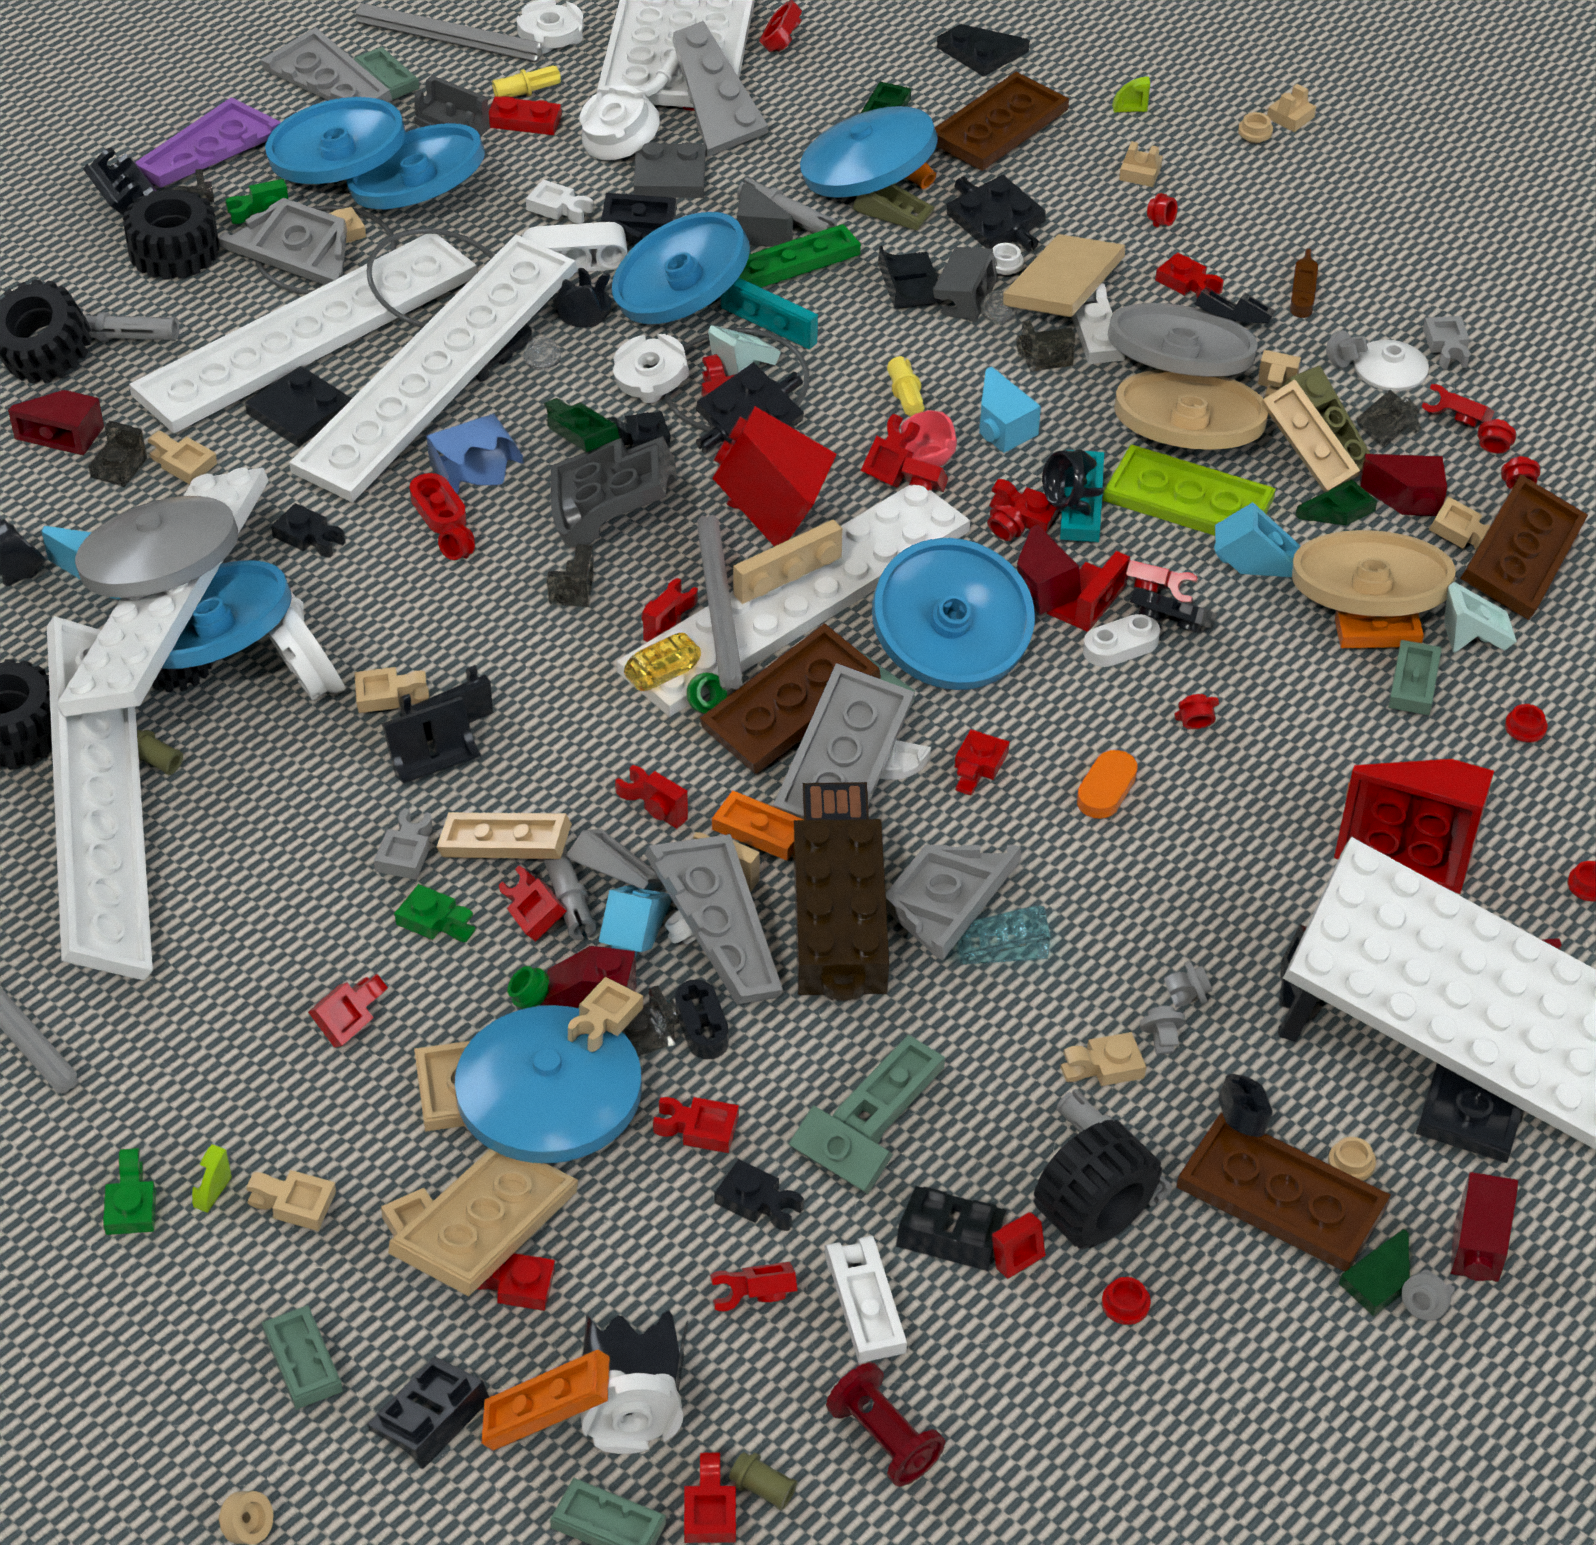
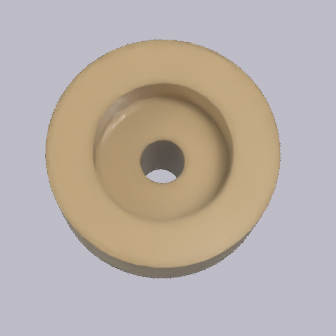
M238 1491L228 1496L219 1514V1523L223 1535L234 1544H257L263 1541L268 1536L273 1524V1509L269 1499L257 1491Z

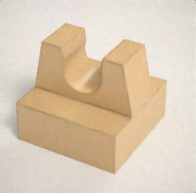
M1296 84L1293 86L1292 94L1289 92L1282 94L1279 100L1268 107L1267 116L1271 121L1296 132L1315 117L1316 106L1308 102V89Z
M1131 141L1120 169L1119 180L1153 187L1162 167L1163 156L1159 155V147L1151 146L1149 153L1138 151V143Z
M1264 350L1260 363L1258 385L1267 386L1265 398L1277 391L1290 377L1299 374L1301 357Z

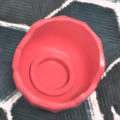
M933 410L916 413L905 420L900 427L901 433L907 429L910 421L920 425L917 437L913 441L908 442L905 449L914 453L912 459L939 467L945 465L955 453L957 446V437L952 420L944 412Z

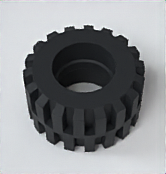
M184 189L150 192V195L137 198V202L131 203L127 207L128 211L124 212L123 226L130 262L141 273H148V276L153 278H186L187 275L200 273V269H207L212 265L211 261L216 260L218 256L219 239L213 206H210V201L207 198H201V194L196 192L189 193L188 190Z
M41 279L32 280V283L29 285L25 282L17 284L18 288L13 291L9 288L3 293L5 297L0 300V360L7 370L13 373L16 378L22 381L26 378L29 383L35 384L38 383L39 379H42L44 383L52 382L53 377L59 376L61 379L67 375L66 371L70 368L75 370L80 365L78 362L79 358L86 357L88 350L85 346L91 345L92 338L89 334L91 332L90 325L72 295L62 285L58 287L55 282L49 280L43 284ZM48 326L40 334L30 337L36 330Z
M5 659L4 662L0 663V768L8 767V770L18 769L17 765L26 764V766L34 764L36 758H44L50 754L49 747H52L49 675H46L45 669L40 666L32 667V663L23 660L20 663H15L14 659Z
M1112 1119L1105 1120L1102 1123L1098 1122L1074 1136L1053 1156L1038 1180L1034 1190L1035 1198L1033 1201L1041 1213L1075 1247L1077 1246L1079 1249L1092 1248L1123 1231L1143 1211L1160 1182L1162 1175L1161 1162L1121 1122L1113 1121Z

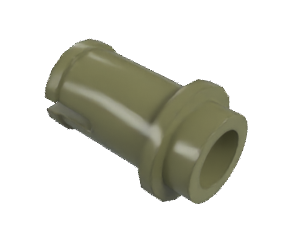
M137 730L139 761L144 760L167 775L174 774L182 763L183 753L156 739L154 732L150 730Z
M743 1452L734 1463L729 1475V1479L736 1483V1489L742 1491L746 1488L775 1505L777 1509H784L792 1499L798 1481L761 1462V1456L758 1453L749 1455Z

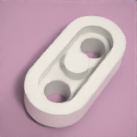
M1135 614L1093 628L1085 635L1083 655L1093 665L1109 667L1150 653L1158 646L1159 624L1151 617Z

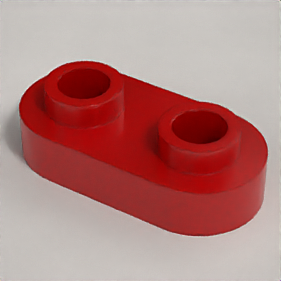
M793 0L786 2L773 14L759 40L768 52H772L775 49L780 52L786 48L792 41L790 34L802 21L800 18L802 9Z
M425 473L411 481L409 486L411 502L433 532L442 533L444 527L449 523H454L455 525L461 523L465 526V505L445 477L436 473Z

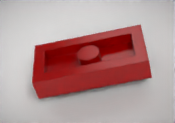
M495 96L489 109L490 128L555 135L562 116L561 104L549 103L544 100L531 101L515 99L509 96Z

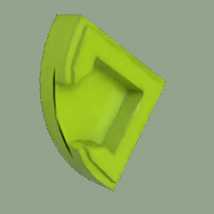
M1149 76L1140 77L1125 84L1114 97L1112 104L1113 112H1147L1151 84Z
M213 1144L208 1147L200 1162V1166L206 1168L201 1186L199 1188L193 1187L192 1189L193 1207L207 1213L232 1178L226 1149Z

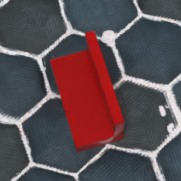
M1115 551L1102 568L1085 562L1079 569L1081 594L1077 599L1046 612V614L1086 632L1090 631L1127 586L1128 577L1126 573L1130 556Z

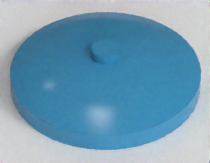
M370 97L339 98L312 105L286 118L269 135L265 150L271 169L285 180L302 184L332 183L359 176L386 162L402 146L406 131L400 111L389 102Z
M904 106L874 109L847 118L820 134L803 153L800 169L806 185L816 194L827 197H853L868 194L893 185L920 168L934 152L938 137L931 117L922 110Z
M445 123L417 128L406 132L402 146L390 159L371 171L346 179L347 186L353 200L366 208L394 209L410 206L441 195L466 180L482 163L485 149L479 133L467 125Z
M720 212L695 213L673 220L644 237L624 257L613 277V298L622 313L630 320L638 323L661 324L689 316L719 298L738 279L746 266L750 253L748 237L734 217Z
M937 538L922 541L896 555L880 576L872 602L874 629L887 655L897 666L912 677L926 684L944 689H974L989 685L1003 678L1023 657L1030 643L1035 624L1032 597L1018 571L995 551L981 544L957 538Z
M255 560L233 561L220 564L162 668H189L214 662L250 646L265 636L281 621L291 604V589L282 570L273 564Z
M549 1005L530 1007L509 1013L496 1019L479 1031L468 1043L459 1059L455 1073V1092L460 1116L477 1140L495 1152L515 1160L530 1163H558L592 1154L616 1139L627 1128L638 1109L642 1091L641 1066L631 1041L623 1032L616 1036L605 1031L603 1034V1044L595 1052L587 1050L589 1034H581L575 1041H568V1024L573 1018L579 1016V1008Z

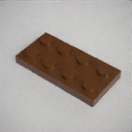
M1016 71L936 126L935 130L938 137L936 147L983 171L1066 112L1069 107V98Z
M1520 475L1460 579L1530 620L1540 605L1588 514L1525 476Z
M824 623L700 717L701 725L708 734L756 775L804 737L836 663L878 679L881 678L880 669Z
M1220 1112L1179 1174L1176 1188L1344 1272L1354 1264L1387 1209L1391 1194L1268 1134L1254 1137L1234 1130L1226 1123L1222 1112Z

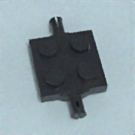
M1001 175L979 187L974 186L963 176L961 179L958 178L954 187L963 195L946 203L947 215L982 246L993 249L997 244L1015 241L1019 242L1028 252L1036 249L1039 241L1029 231L1046 221L1045 209L1005 175Z
M753 362L698 400L696 411L709 423L711 428L708 433L696 440L698 448H702V452L707 453L720 442H724V440L731 443L733 439L728 436L738 418L741 416L747 419L755 406L792 428L803 421L804 412L789 398L788 394L803 385L800 375L797 376L796 372H792L778 383L770 379Z

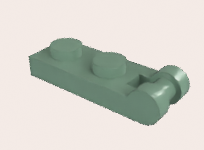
M908 1034L837 1108L833 1117L878 1144L888 1127L944 1069L945 1057ZM863 1110L872 1115L867 1121L858 1117Z

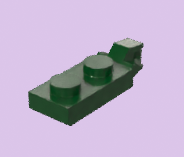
M555 398L544 403L548 413V419H546L547 426L585 452L619 439L618 428L615 423L581 402L569 406L560 399Z

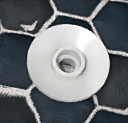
M1378 340L1367 343L1368 351L1359 352V358L1354 360V369L1364 382L1375 388L1387 391L1413 389L1424 382L1429 370L1428 361L1423 353L1407 343L1395 340Z

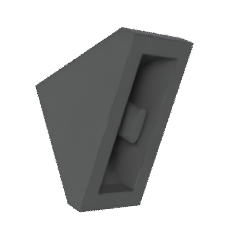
M749 182L743 184L737 221L746 233L749 244L773 247L792 241L793 216Z

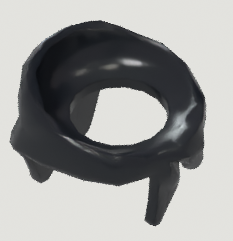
M581 267L578 268L579 286H575L568 279H564L558 294L553 299V303L558 317L564 323L574 327H594L601 323L611 310L612 298L605 292L610 274H602L596 281L595 287L591 285V276L588 271Z
M1081 449L1054 452L1046 461L1042 473L1043 489L1048 502L1059 511L1071 509L1081 512L1086 516L1090 515V505L1080 499L1096 497L1104 493L1103 488L1084 487L1087 484L1086 475L1097 466L1096 460ZM1064 487H1073L1071 494L1066 498Z
M0 519V575L2 576L3 584L11 586L23 579L36 576L40 567L46 562V557L26 541L13 524L5 519Z

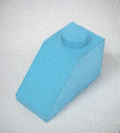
M991 366L985 371L979 433L986 441L991 442L1000 451L1005 453L1039 434L1041 406Z
M1253 502L1215 525L1216 543L1214 549L1223 563H1229L1240 574L1292 577L1294 554L1301 545Z
M632 885L609 890L599 942L612 945L611 948L635 951V957H637V952L652 949L671 904L672 898L669 893L652 889H640Z

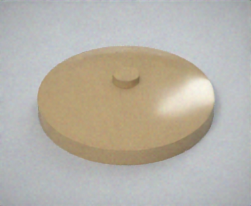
M1161 369L1138 373L1121 382L1116 391L1114 406L1118 419L1137 434L1160 443L1190 449H1227L1248 444L1258 439L1264 433L1268 418V412L1262 405V396L1236 380L1224 376L1184 375Z
M1372 530L1342 531L1314 538L1303 544L1296 551L1292 567L1293 583L1309 599L1338 611L1366 616H1403L1437 607L1447 600L1448 586L1455 582L1456 574L1455 565L1451 558L1434 545L1407 535Z

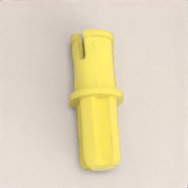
M549 66L527 73L522 69L519 74L492 80L494 95L497 97H516L524 94L529 97L534 90L559 84L561 76L557 66Z
M902 356L893 358L887 365V371L893 382L892 392L894 396L900 399L906 415L913 416L916 413L923 412L925 408L920 394L921 382L913 374L909 359L904 361Z

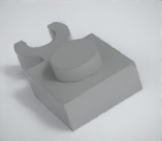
M1462 317L1425 318L1423 331L1431 353L1441 352L1440 366L1443 369H1448L1450 359H1456L1461 363L1462 368H1467L1470 357L1468 349L1470 339Z
M404 808L398 816L400 831L387 829L374 858L375 872L417 880L430 849L429 835L432 832L431 813L426 812L423 820L419 823H410V810Z

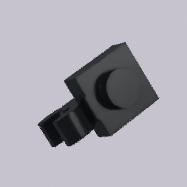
M662 411L625 416L624 423L618 418H607L616 424L619 439H622L624 445H631V448L663 436L668 447H670L671 435Z

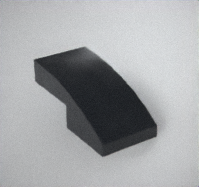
M1207 286L1201 291L1194 305L1217 316L1247 323H1269L1276 310L1245 292L1238 303L1235 304Z

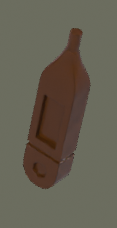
M1311 249L1305 250V256L1298 260L1295 266L1290 312L1299 318L1309 317L1313 312L1318 264L1311 257Z

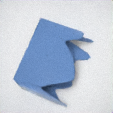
M495 414L426 435L430 466L436 474L446 478L456 493L459 491L461 481L475 485H500L504 482L508 460L523 463V455ZM437 450H438L440 453H442L444 456H439Z

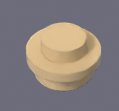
M1252 112L1246 114L1239 123L1238 133L1246 141L1257 144L1271 138L1273 126L1267 115Z
M1346 1137L1331 1148L1328 1164L1364 1181L1373 1174L1376 1166V1157L1371 1146L1365 1140L1358 1137Z

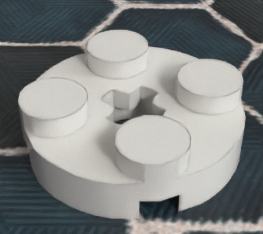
M537 0L525 5L522 8V15L520 17L517 16V32L519 37L540 42L542 44V53H548L552 48L578 44L583 39V13L573 3L566 1L565 7L556 5V0Z
M657 334L658 339L646 340L645 335L637 336L624 343L616 351L613 373L616 384L624 393L633 397H640L645 403H654L660 400L662 395L674 390L682 381L687 379L689 368L684 347L672 336ZM646 364L650 366L656 365L652 368H644Z
M610 1370L608 1401L581 1412L580 1417L582 1431L585 1437L587 1434L593 1437L595 1447L610 1453L632 1454L649 1450L648 1441L656 1439L661 1435L663 1436V1442L672 1438L683 1422L681 1398L672 1376L668 1374L652 1375L645 1373L624 1374L618 1370Z

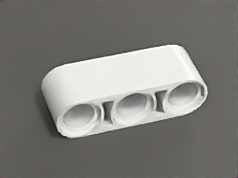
M615 222L536 226L529 228L522 235L525 239L576 260V272L581 267L588 272L615 270L628 254L625 231L621 225Z

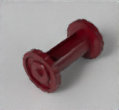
M863 1363L848 1372L834 1386L827 1398L826 1408L834 1418L841 1419L853 1415L892 1458L887 1471L888 1478L895 1486L903 1487L909 1485L923 1476L937 1462L945 1448L946 1442L943 1436L934 1429L919 1434L879 1390L884 1378L883 1371L876 1363ZM872 1399L873 1408L870 1412L866 1413L863 1410V1406Z

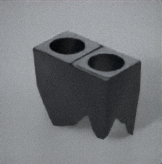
M670 1310L663 1313L658 1323L649 1327L644 1334H638L626 1319L619 1315L609 1323L604 1331H601L586 1314L582 1356L599 1349L610 1356L609 1371L618 1370L624 1374H668L674 1378L676 1389L679 1393L688 1321L685 1324L681 1347H678L674 1319Z

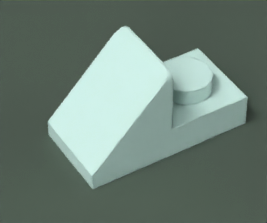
M711 325L708 334L712 355L717 354L719 356L726 377L739 373L753 362L757 366H759L760 362L776 365L781 354L780 350L756 336Z
M1456 582L1448 586L1444 624L1451 649L1454 653L1476 637L1485 643L1490 642L1504 651L1517 642L1507 611Z

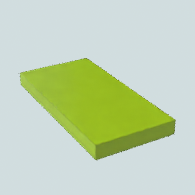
M1130 444L1104 489L1102 501L1215 536V525L1252 502L1266 514L1274 500L1276 488Z

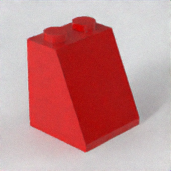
M755 406L747 419L741 416L738 418L728 436L733 441L729 443L724 440L713 459L719 465L712 479L775 547L788 541L816 501L837 454Z

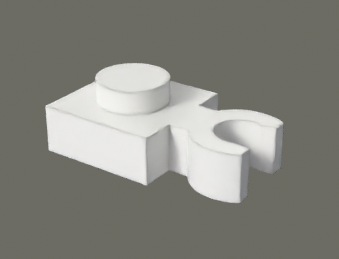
M543 179L526 198V210L558 220L561 215L568 216L570 221L582 224L584 222V211L587 213L593 212V200L587 196L574 197V189Z

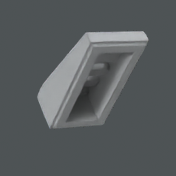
M602 829L583 830L566 855L567 858L576 863L640 889L660 888L663 884L652 868Z

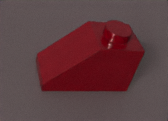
M61 390L14 404L8 409L14 439L83 456L104 428L99 398L68 390Z
M1365 454L1359 483L1360 487L1401 515L1437 516L1444 504L1447 492L1443 456Z
M1039 525L1031 527L1017 561V571L1030 591L1034 609L1041 615L1078 598L1081 594L1079 565Z
M589 946L548 968L549 991L540 1006L557 1005L579 1008V1004L605 977L635 991L637 985L635 951Z
M1469 1172L1453 1226L1450 1274L1465 1276L1474 1281L1489 1280L1499 1282L1508 1255L1518 1191L1517 1179Z

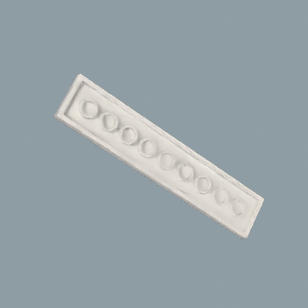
M425 234L375 259L372 266V277L376 289L390 306L402 314H406L470 281L477 274V265L438 234ZM366 264L130 383L131 396L171 432L176 433L281 379L299 366L304 367L398 317L383 307L372 293L367 280Z
M515 235L289 462L291 473L353 503L561 288L562 281L564 279L569 280L577 271L576 260L519 235Z
M238 468L228 474L216 476L203 474L191 481L184 496L210 497L225 503L233 513L239 534L269 480L264 468L251 470ZM223 561L204 575L176 588L147 596L121 598L57 702L63 716L140 706Z
M908 485L841 526L843 528L842 558L744 604L733 595V591L730 592L741 671L744 672L875 591L886 566L906 548L930 539H959L970 532V520L931 490L928 491L920 485ZM709 606L617 660V673L669 717L690 705L686 692L687 686L694 676L706 672L719 676ZM705 686L701 688V697L710 693Z
M54 616L47 625L61 959L64 962L145 981L153 971L135 706L63 716L57 702L101 630Z

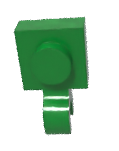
M284 179L250 185V195L232 196L226 198L225 201L232 224H241L246 222L245 220L252 215L266 211L270 205L280 199H288V191Z
M420 884L414 888L394 912L396 925L432 940L441 931L460 942H467L476 931L474 926L467 924L473 916L471 910L464 906H456L454 898Z
M139 1148L120 1149V1183L105 1184L103 1227L106 1235L154 1232L156 1188L154 1181L142 1182L143 1161L139 1162Z

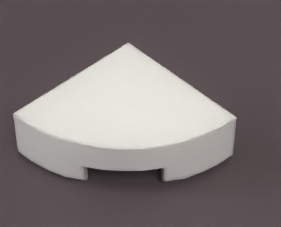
M896 740L880 779L897 780L918 773L928 763L931 747Z

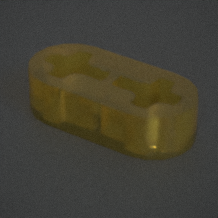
M677 633L633 654L624 667V674L639 691H648L691 670L699 661L701 650L686 633Z

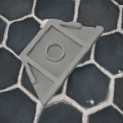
M282 198L270 205L266 211L246 219L247 227L233 235L226 231L218 238L221 248L323 285L343 276L347 237L345 219L286 198Z
M925 845L886 892V911L934 956L944 960L1021 861V847L1007 845V853H980V845H962L959 847Z

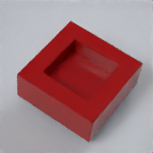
M909 457L905 458L901 472L906 480L910 482L909 485H920L928 491L934 489L944 492L948 476L942 467Z
M1031 1212L1004 1225L1000 1230L992 1234L996 1269L1007 1279L1046 1256L1042 1221Z

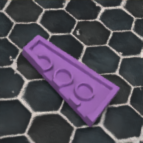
M231 97L137 160L136 164L151 183L161 188L267 141L271 132L281 122Z

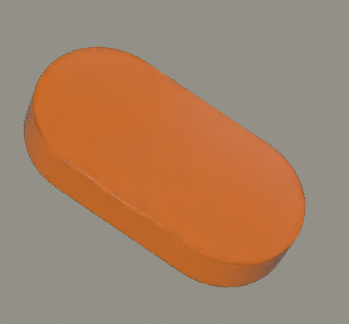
M1109 750L1100 754L1078 788L1077 806L1083 814L1097 819L1107 818L1115 814L1136 781L1138 765L1135 758L1121 750Z

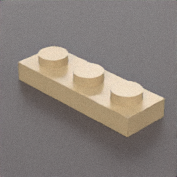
M1295 379L1263 399L1262 405L1324 492L1359 476L1360 469Z
M834 519L734 565L733 595L744 604L842 558L843 528Z
M448 812L437 849L442 857L561 859L572 823L566 813Z

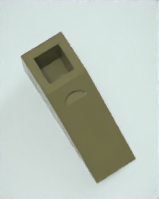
M1318 365L1290 377L1280 388L1295 379L1355 464L1362 470L1365 454H1370L1321 366Z

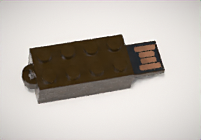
M867 782L803 783V820H794L793 838L798 995H825L832 1001L834 999L841 1001L854 999L855 1001L864 994H887L889 948L882 820L869 819Z

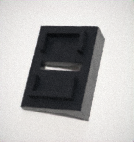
M879 246L878 265L894 308H907L944 302V300L934 298L933 289L938 279L927 251L894 255L885 252L883 247Z
M462 697L382 723L395 777L402 783L481 757L470 729ZM425 722H429L437 753L430 756L422 724Z
M915 1186L899 1223L896 1247L988 1271L994 1251L992 1234L1002 1228L1007 1210L978 1200L972 1201L949 1195L944 1191L929 1187ZM952 1211L959 1212L960 1214L953 1232L945 1231Z
M434 1356L367 1423V1426L371 1432L407 1452L418 1463L420 1468L424 1469L484 1407L485 1399L489 1398L483 1380ZM418 1398L442 1412L438 1415L413 1402V1400Z

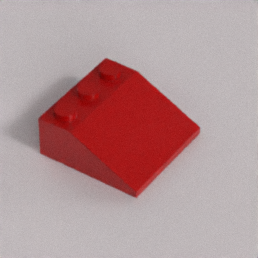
M1454 759L1354 765L1334 858L1339 860L1345 845L1353 837L1448 890L1461 894L1476 844L1494 770Z

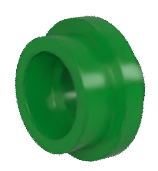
M700 673L694 676L687 686V700L690 706L702 714H706L727 698V691L720 686L719 676L714 673ZM703 686L707 687L710 692V697L707 701L701 697V688Z
M531 966L520 968L512 976L507 987V993L512 998L513 1004L519 1009L535 1007L541 1004L549 991V976L541 968H532Z

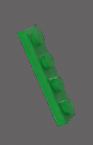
M844 224L834 226L749 254L746 266L739 278L762 288L860 255L861 243Z

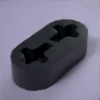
M698 979L682 983L675 993V1007L688 1048L693 1055L705 1060L722 1056L729 1045V1031L714 988L706 981ZM697 999L698 1003L702 1004V1010L696 1011L694 1003L689 1000ZM707 1027L710 1036L715 1039L707 1040L705 1035H701V1028Z
M1238 1074L1227 1075L1218 1095V1101L1226 1123L1242 1134L1254 1137L1263 1136L1273 1113L1265 1089L1261 1084L1249 1077Z

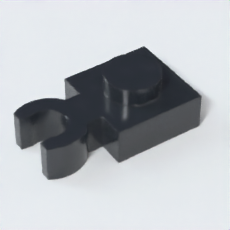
M294 503L271 525L272 537L302 551H305L312 545L316 547L317 552L321 556L328 558L333 556L332 543L330 542H336L342 546L346 543L343 529L338 526H328L327 517L297 503Z
M740 1159L737 1160L714 1193L716 1205L754 1223L758 1221L762 1214L770 1217L771 1223L776 1228L783 1231L791 1229L792 1216L781 1210L790 1208L799 1213L804 1210V1198L799 1193L792 1190L779 1192V1178Z

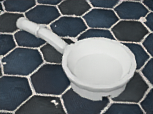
M675 50L668 54V59L661 69L657 70L656 76L647 84L638 89L629 85L609 87L611 93L602 96L601 92H598L586 102L580 113V122L582 124V143L589 155L600 160H617L631 156L641 150L644 144L652 140L660 125L658 110L649 101L648 97L657 93L666 83L671 82L673 74L680 66Z
M292 593L291 604L281 623L268 632L270 640L290 671L298 678L299 684L312 701L326 692L339 693L344 691L346 688L340 676L304 623L303 601Z

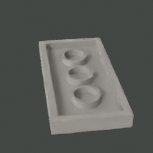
M836 663L773 807L803 819V783L867 782L869 805L912 705L915 692Z

